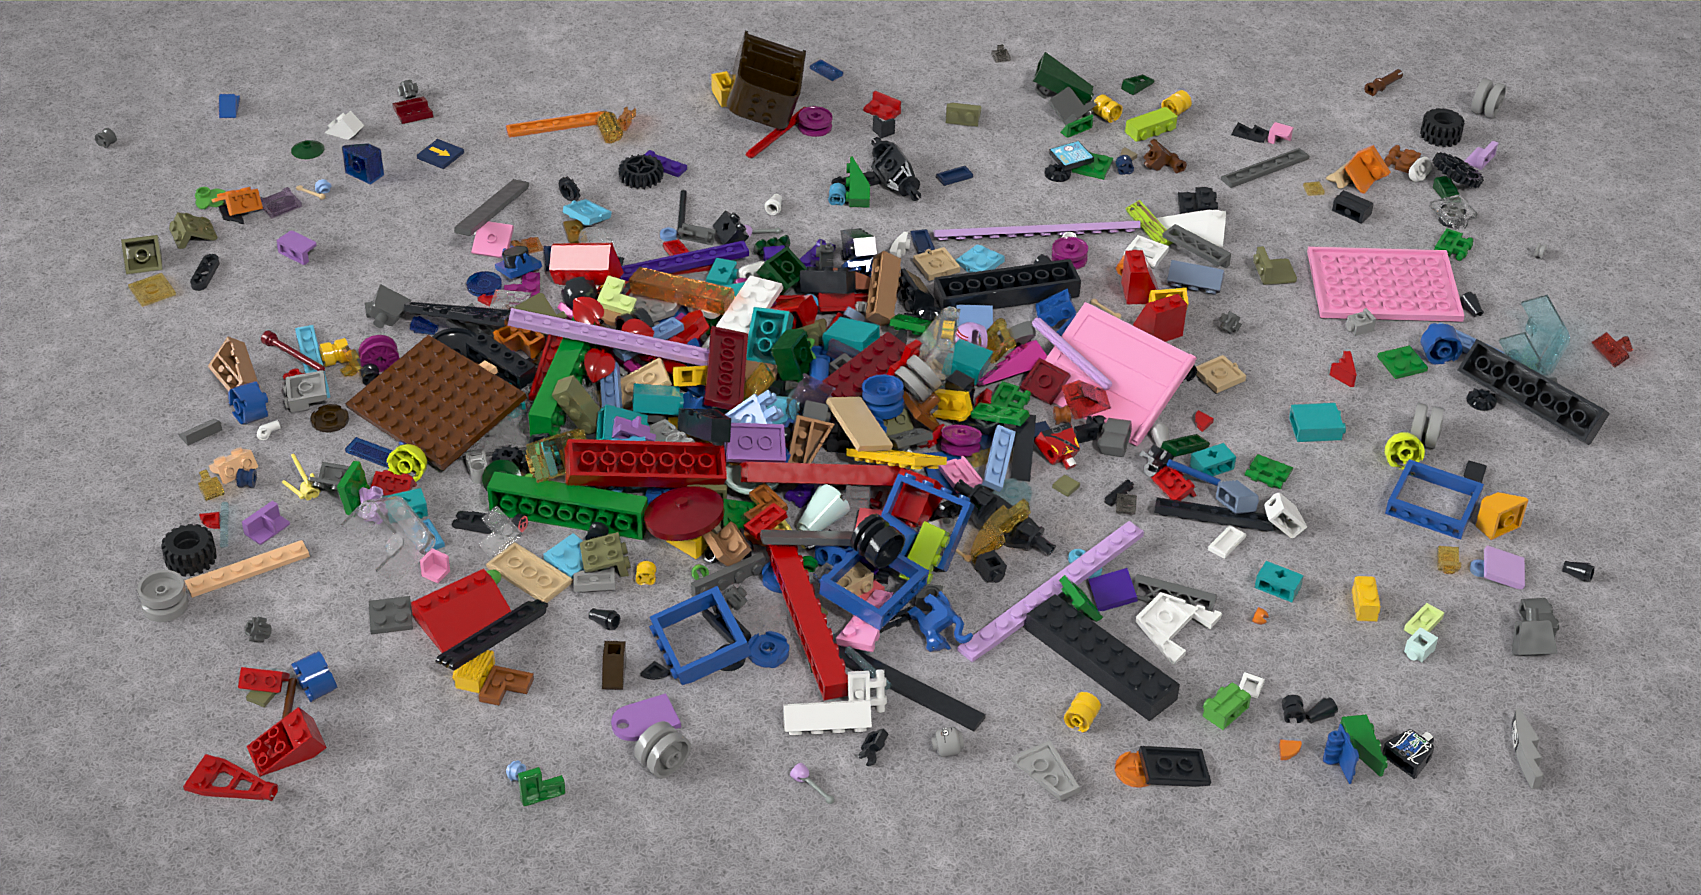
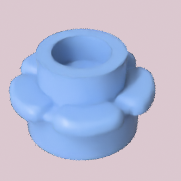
M321 179L316 182L315 191L320 194L328 193L332 187L331 183Z
M519 760L511 762L506 769L508 778L511 781H518V773L526 771V766Z

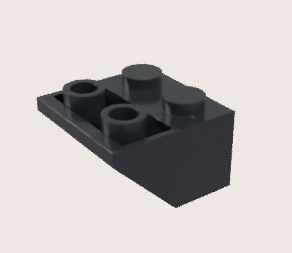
M902 268L901 276L899 277L900 291H898L900 301L905 302L907 311L917 314L919 307H934V297L921 279L905 268Z

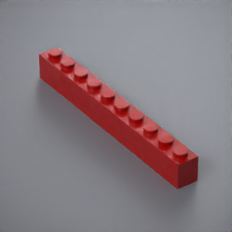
M766 545V553L823 700L848 696V674L845 672V662L843 658L840 659L838 645L833 642L832 630L827 627L826 615L821 612L820 600L815 597V588L813 583L810 584L808 570L803 567L802 555H798V546Z

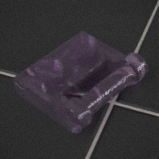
M289 187L283 188L282 191L268 197H260L263 206L262 210L271 219L302 207V202L291 192Z

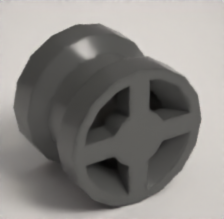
M105 128L102 130V133L95 135V141L99 146L107 148L110 146V143L113 144L117 141V137L111 129Z

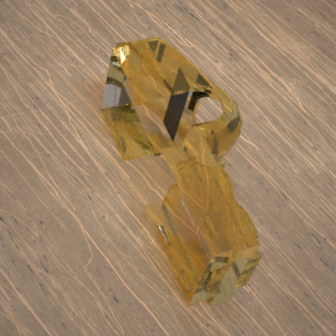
M577 428L526 444V460L530 473L536 478L537 483L565 474L564 449L567 440L587 439L584 429L580 430Z

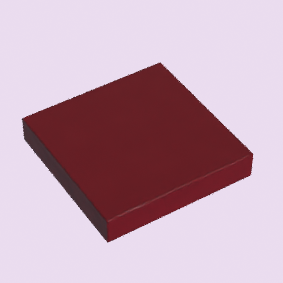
M1039 358L1019 388L1022 391H1030L1032 396L1051 405L1071 375Z

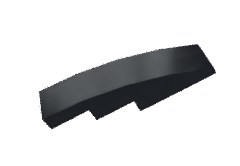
M1030 415L1021 426L1016 425L1011 480L1030 482L1036 415Z

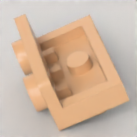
M241 447L232 450L231 455L227 457L221 456L214 459V463L209 465L210 470L213 473L219 474L224 484L237 479L239 468H244L245 470L258 468L252 451L242 449Z

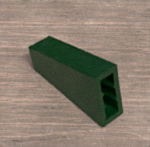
M1044 52L1037 64L1033 82L1057 94L1070 87L1083 105H1086L1087 101L1090 102L1094 96V93H1092L1094 86Z

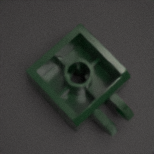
M786 246L765 261L756 273L762 279L782 283L783 290L779 295H786L800 284V270H807V267Z
M786 329L771 348V353L775 359L777 371L782 381L802 380L809 371L811 361L814 360L810 349L811 343L807 341L808 334L804 329Z

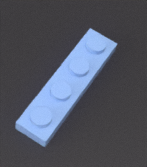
M998 425L995 429L982 485L998 492L1003 488L1015 431Z

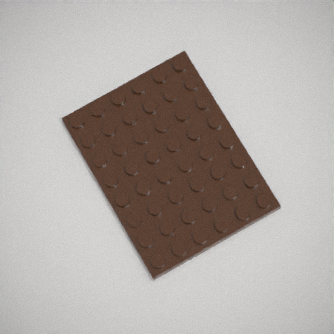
M427 335L345 404L351 411L398 442L421 448L427 460L444 471L525 401L527 396L523 391L430 335Z

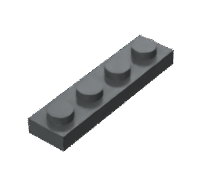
M760 552L691 582V596L694 597L716 586L722 591L736 582H743L752 575L761 574L765 566V556Z

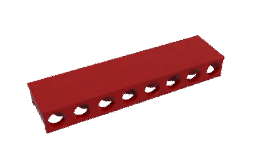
M740 462L741 482L893 486L901 469L899 466Z

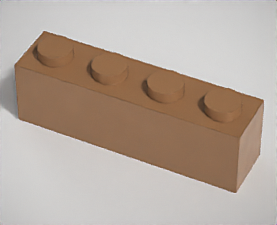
M882 251L873 257L865 319L880 326L890 323V319L895 316L896 295L899 286L898 279L901 270V258L886 251Z

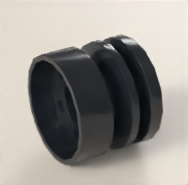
M871 514L856 527L851 536L850 545L851 548L865 557L875 568L882 569L890 565L899 556L905 545V536L895 527L890 526L889 522L880 515Z

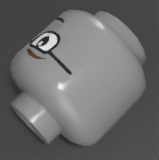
M956 727L937 729L935 737L931 738L933 751L937 750L941 757L958 755L961 749L964 748L962 732L958 731Z

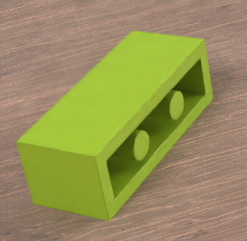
M1163 107L1126 120L1125 133L1136 142L1153 136H1159L1161 133L1176 129L1178 116L1167 107Z
M924 521L907 558L929 570L927 584H930L933 578L931 573L934 567H937L941 561L942 556L940 554L942 549L946 548L949 544L950 537L948 536L950 533ZM901 573L899 577L907 581L910 579Z

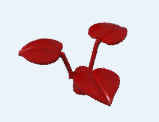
M590 297L575 298L573 300L574 320L591 325L595 322L597 326H600L598 319L604 316V308L601 303ZM629 319L622 326V331L648 337L654 336V330L639 319ZM598 344L597 349H591L586 353L584 366L586 374L592 383L609 376L614 371L615 360L609 354L613 347Z

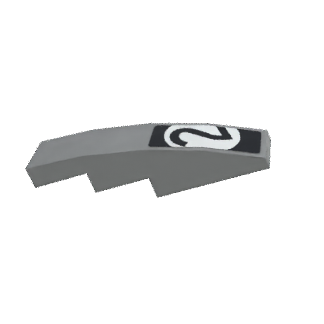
M1516 708L1512 720V738L1516 756L1531 789L1540 788L1544 776L1539 768L1542 758L1537 751L1539 738L1522 710Z

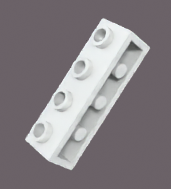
M870 700L783 704L784 731L789 732V735H802V731L810 730L811 734H823L824 730L832 729V733H844L845 729L854 728V732H865L867 727H872Z

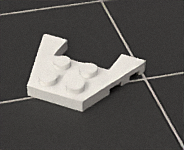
M1160 592L1136 616L1135 622L1160 652L1175 665L1185 656L1186 650L1171 641V639L1192 618L1211 629L1221 619L1222 613L1216 610L1214 612L1205 610V607L1201 605L1193 606L1185 603L1186 600Z

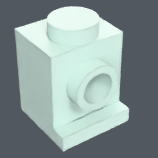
M1420 627L1407 640L1404 652L1409 659L1423 662L1435 651L1438 637ZM1421 639H1424V640L1427 641L1428 643L1426 644V643L1422 642Z

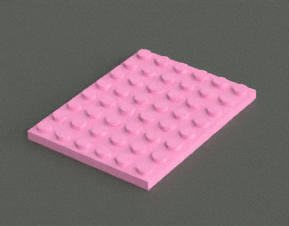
M1308 247L1307 254L1320 318L1347 319L1349 315L1363 312V309L1367 308L1376 319L1457 322H1463L1464 312L1447 250Z

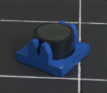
M512 245L508 249L503 248V261L495 264L496 270L510 279L542 267L540 260L529 255V250L526 246Z

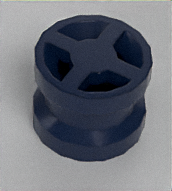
M1121 155L1116 159V166L1120 175L1133 173L1134 165L1130 156Z
M239 468L236 479L237 486L239 488L244 486L255 488L257 481L256 469L245 470L244 468Z

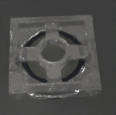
M1460 195L1431 201L1429 205L1439 216L1438 221L1440 224L1453 228L1455 231H1459V228L1462 230L1466 229L1469 220L1476 219L1478 213Z

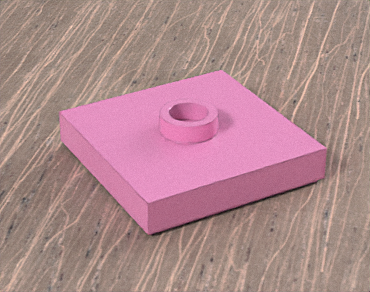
M488 221L476 231L471 253L502 258L503 248L508 249L510 246L514 226Z

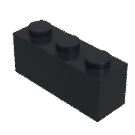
M807 266V270H800L801 292L843 294L856 292V273L854 270H848V267H838V270H833V267L818 269V266Z

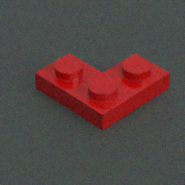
M916 339L906 345L901 359L889 367L886 375L896 377L894 373L901 366L909 369L907 360L913 354L917 357L920 355L922 343Z

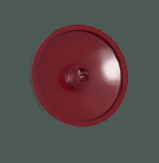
M686 486L672 489L656 497L647 506L644 519L648 531L653 536L667 541H685L703 536L712 531L722 521L725 509L721 496L714 490L700 486Z

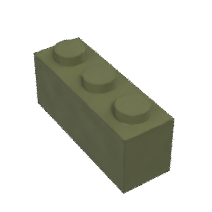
M574 375L558 380L552 397L583 435L597 432L599 406Z

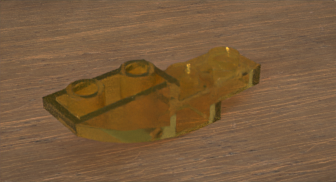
M1024 498L1009 510L1004 505L1001 506L983 525L975 538L970 552L974 565L976 564L977 555L1000 549L1005 543L1004 533L1010 532L1017 523L1024 521L1031 513L1030 506Z

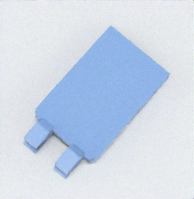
M769 390L759 396L756 394L752 395L725 414L731 418V423L773 424L772 421H778L784 416L782 409H777L775 405L767 410L766 406H770L778 400L776 394H771ZM724 442L725 456H726V442Z

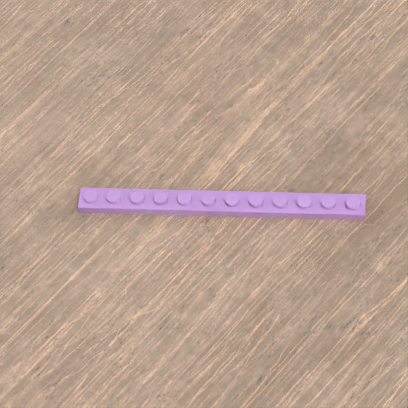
M1140 221L933 230V236L938 237V240H948V236H955V239H966L965 236L972 235V239L983 238V235H989V238H999L1000 234H1006V237H1017V233H1023V236H1034L1035 232H1040V236L1051 235V232L1063 235L1068 231H1074L1075 234H1085V230H1091V233H1102V229H1108L1109 233L1119 232V229L1125 228V232L1135 231V228H1140Z
M511 308L508 326L700 366H707L709 349L514 308Z
M1128 521L974 634L969 642L959 645L957 651L971 662L975 661L1024 626L1028 612L1054 594L1060 598L1063 597L1065 594L1061 590L1063 585L1059 579L1064 575L1078 586L1140 540L1144 535V531Z

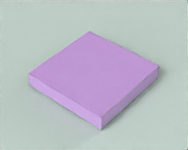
M1487 545L1484 549V578L1516 589H1523L1525 587L1524 558Z

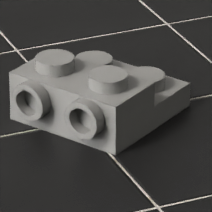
M323 370L286 377V385H283L286 409L290 408L291 413L310 409L309 403L327 400Z

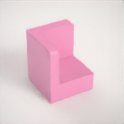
M1274 122L1269 130L1268 143L1274 144L1277 138L1291 141L1293 127Z
M432 548L420 560L422 577L439 583L450 572L449 556Z

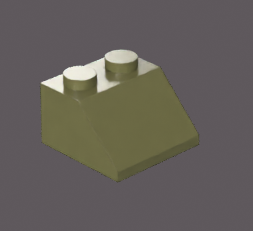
M158 235L121 239L126 274L163 270L162 252Z

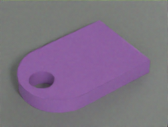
M666 693L623 706L613 714L611 719L614 734L626 741H638L640 736L650 726L661 721L670 723L675 729L681 728V722ZM621 723H626L629 725L627 728L620 729L617 727Z

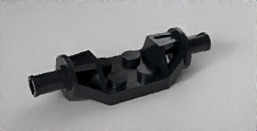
M880 137L873 138L876 143L873 140L871 141V144L874 146L872 151L874 158L871 165L873 171L884 186L899 192L903 197L909 195L913 201H918V197L921 198V193L918 191L920 181L915 177L909 160L895 143L882 141Z
M962 479L955 484V491L970 498L972 504L975 505L978 502L981 505L980 511L974 506L971 517L975 526L1009 548H1026L1030 551L1036 546L1048 556L1053 553L1056 545L1043 537L1045 528L1039 527L1029 516L1000 496L984 489L982 484L972 488ZM1024 534L1029 537V540L1019 539V537Z

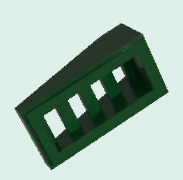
M1143 74L1123 79L1121 89L1131 95H1135L1152 85L1155 80Z
M1442 176L1434 179L1433 189L1446 204L1464 203L1451 178Z

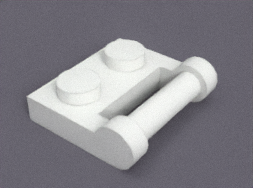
M1137 235L1126 250H1143L1150 267L1155 269L1168 253L1169 246Z

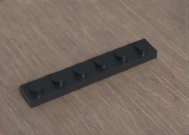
M1160 497L1156 498L1154 513H1158L1161 516L1171 515L1181 519H1196L1200 522H1216L1220 525L1254 528L1263 532L1273 530V523L1268 520L1267 514L1256 512L1235 514L1230 509Z

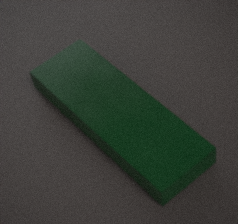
M1198 434L1163 441L1161 448L1177 457L1206 449L1210 443Z

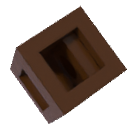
M1155 141L1153 143L1154 146L1143 158L1146 160L1144 164L1150 170L1153 168L1158 171L1172 157L1165 148Z

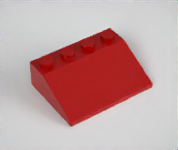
M484 568L411 602L414 620L441 653L512 611L495 581Z

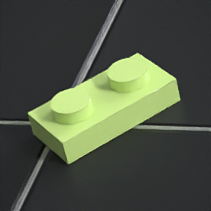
M1426 603L1405 625L1404 631L1413 635L1421 627L1430 632L1443 619L1444 612Z

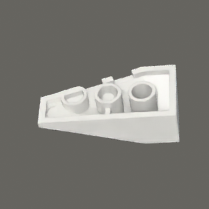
M1204 210L1157 218L1166 229L1177 224L1203 239L1223 247L1226 211Z

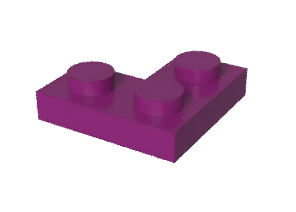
M528 272L522 275V284L504 285V300L529 299L540 293V272Z

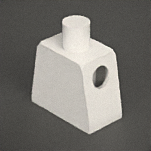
M1281 493L1273 494L1265 502L1264 506L1268 520L1290 538H1295L1307 528L1297 507Z

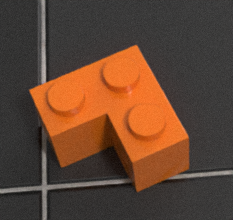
M508 324L493 332L494 340L504 344L514 352L522 349L532 359L540 353L546 344L545 337L541 332L508 326Z

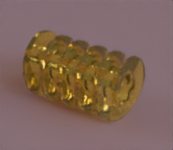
M599 112L596 116V123L605 143L619 141L623 136V130L616 115L613 112Z

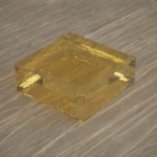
M1320 181L1303 183L1308 196L1324 195L1325 191Z

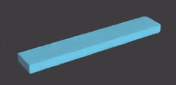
M314 325L295 328L300 352L323 365ZM303 363L305 374L317 371ZM325 375L327 398H330V392Z

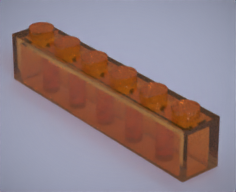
M639 267L629 278L631 293L720 315L725 314L735 299L733 288Z

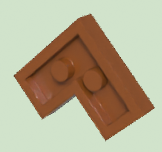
M763 483L749 492L750 498L757 506L744 513V518L749 522L772 503H775L785 511L788 510V506L766 483Z
M493 665L479 694V702L500 706L507 690L527 694L533 683L534 673Z

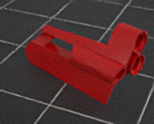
M701 309L689 312L679 320L684 324V330L666 340L687 344L693 338L698 340L710 328ZM643 353L638 355L639 358L645 359L649 363L661 358L671 380V386H674L673 367L686 366L672 359Z

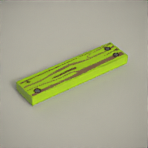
M1141 200L1125 208L1135 221H1140V227L1151 240L1167 246L1173 243L1162 237L1163 232L1167 229Z

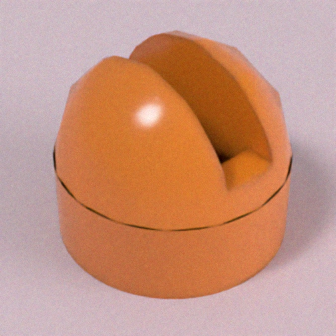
M1258 607L1252 622L1260 625L1265 624L1267 621L1264 618H1269L1267 611Z

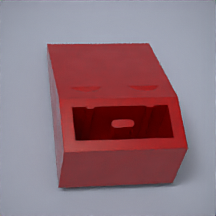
M297 707L247 745L259 777L312 759L327 748L314 718L300 707Z

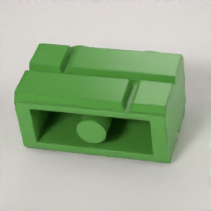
M1233 682L1226 687L1222 686L1213 699L1208 698L1203 704V717L1224 730L1249 708L1251 695L1245 690H1241Z

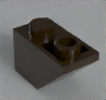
M604 641L602 689L623 690L627 661L626 641Z

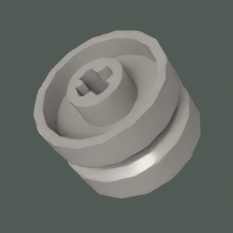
M1482 79L1475 92L1471 111L1476 114L1484 112L1486 117L1494 119L1503 104L1507 86L1501 83H1496L1493 86L1492 80Z
M914 354L907 360L909 369L901 366L894 373L903 382V385L921 402H924L930 396L926 386L935 391L942 385L934 371Z
M1417 402L1410 433L1415 435L1420 441L1422 434H1425V447L1435 449L1437 438L1440 437L1444 408L1434 406L1430 417H1427V404Z
M158 570L144 576L138 583L137 592L141 601L142 611L149 620L168 622L177 619L187 610L189 601L185 591V584L180 574L171 570Z
M661 721L650 726L640 736L634 749V755L657 778L663 779L684 765L691 750V743L681 733H678L670 723Z

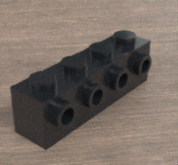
M480 332L466 342L467 357L478 364L487 361L496 366L498 373L495 375L511 383L519 390L534 381L536 375L535 365L507 348L504 344L494 340L491 336Z

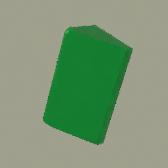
M1091 114L1067 124L1060 133L1069 138L1091 129L1094 115Z

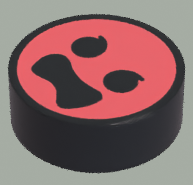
M518 513L512 520L511 528L514 533L522 534L528 526V516Z

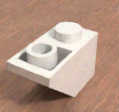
M349 111L346 115L342 113L336 120L334 119L328 124L329 129L325 133L349 140L364 125L352 111Z

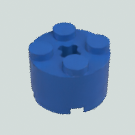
M1430 324L1421 337V346L1427 359L1433 365L1445 364V362L1451 360L1454 362L1462 354V343L1455 328L1451 325Z
M257 381L229 390L230 406L234 405L235 409L232 412L233 416L241 425L268 417L266 409L268 397L265 392H261Z
M320 651L314 652L291 664L295 674H300L297 680L302 689L307 687L305 694L310 702L338 688Z

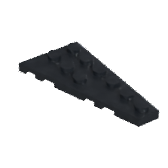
M411 301L404 304V312H410V315L423 314L430 317L456 319L461 323L475 322L477 324L505 327L508 324L511 311L508 309Z

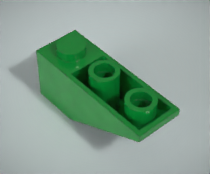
M850 156V163H847L846 173H850V177H846V187H849V191H846V201L849 202V207L870 208V184L853 156Z
M1367 714L1342 717L1340 724H1342L1345 732H1348L1353 748L1358 751L1359 759L1378 776L1382 777L1388 763L1386 756H1383L1381 752L1380 740L1376 739L1373 723H1370Z

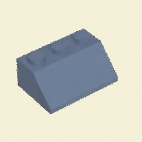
M1171 260L1167 282L1171 283L1170 286L1181 288V285L1188 286V290L1198 291V289L1206 290L1205 293L1216 295V292L1221 291L1225 272L1223 269Z

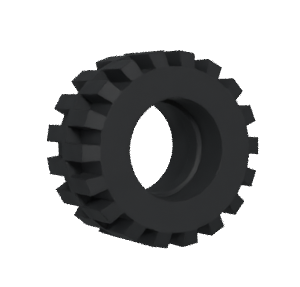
M1431 109L1424 114L1420 130L1421 138H1424L1425 142L1429 141L1428 144H1435L1437 147L1439 145H1442V147L1457 145L1461 141L1465 120L1459 113L1450 109Z
M199 524L180 525L179 528H173L172 532H168L165 535L166 537L162 539L161 548L166 567H168V570L175 571L178 574L181 573V576L186 577V574L195 576L194 573L196 572L202 574L203 569L209 570L210 564L214 565L215 559H217L212 532L208 531V528L205 526L201 527Z

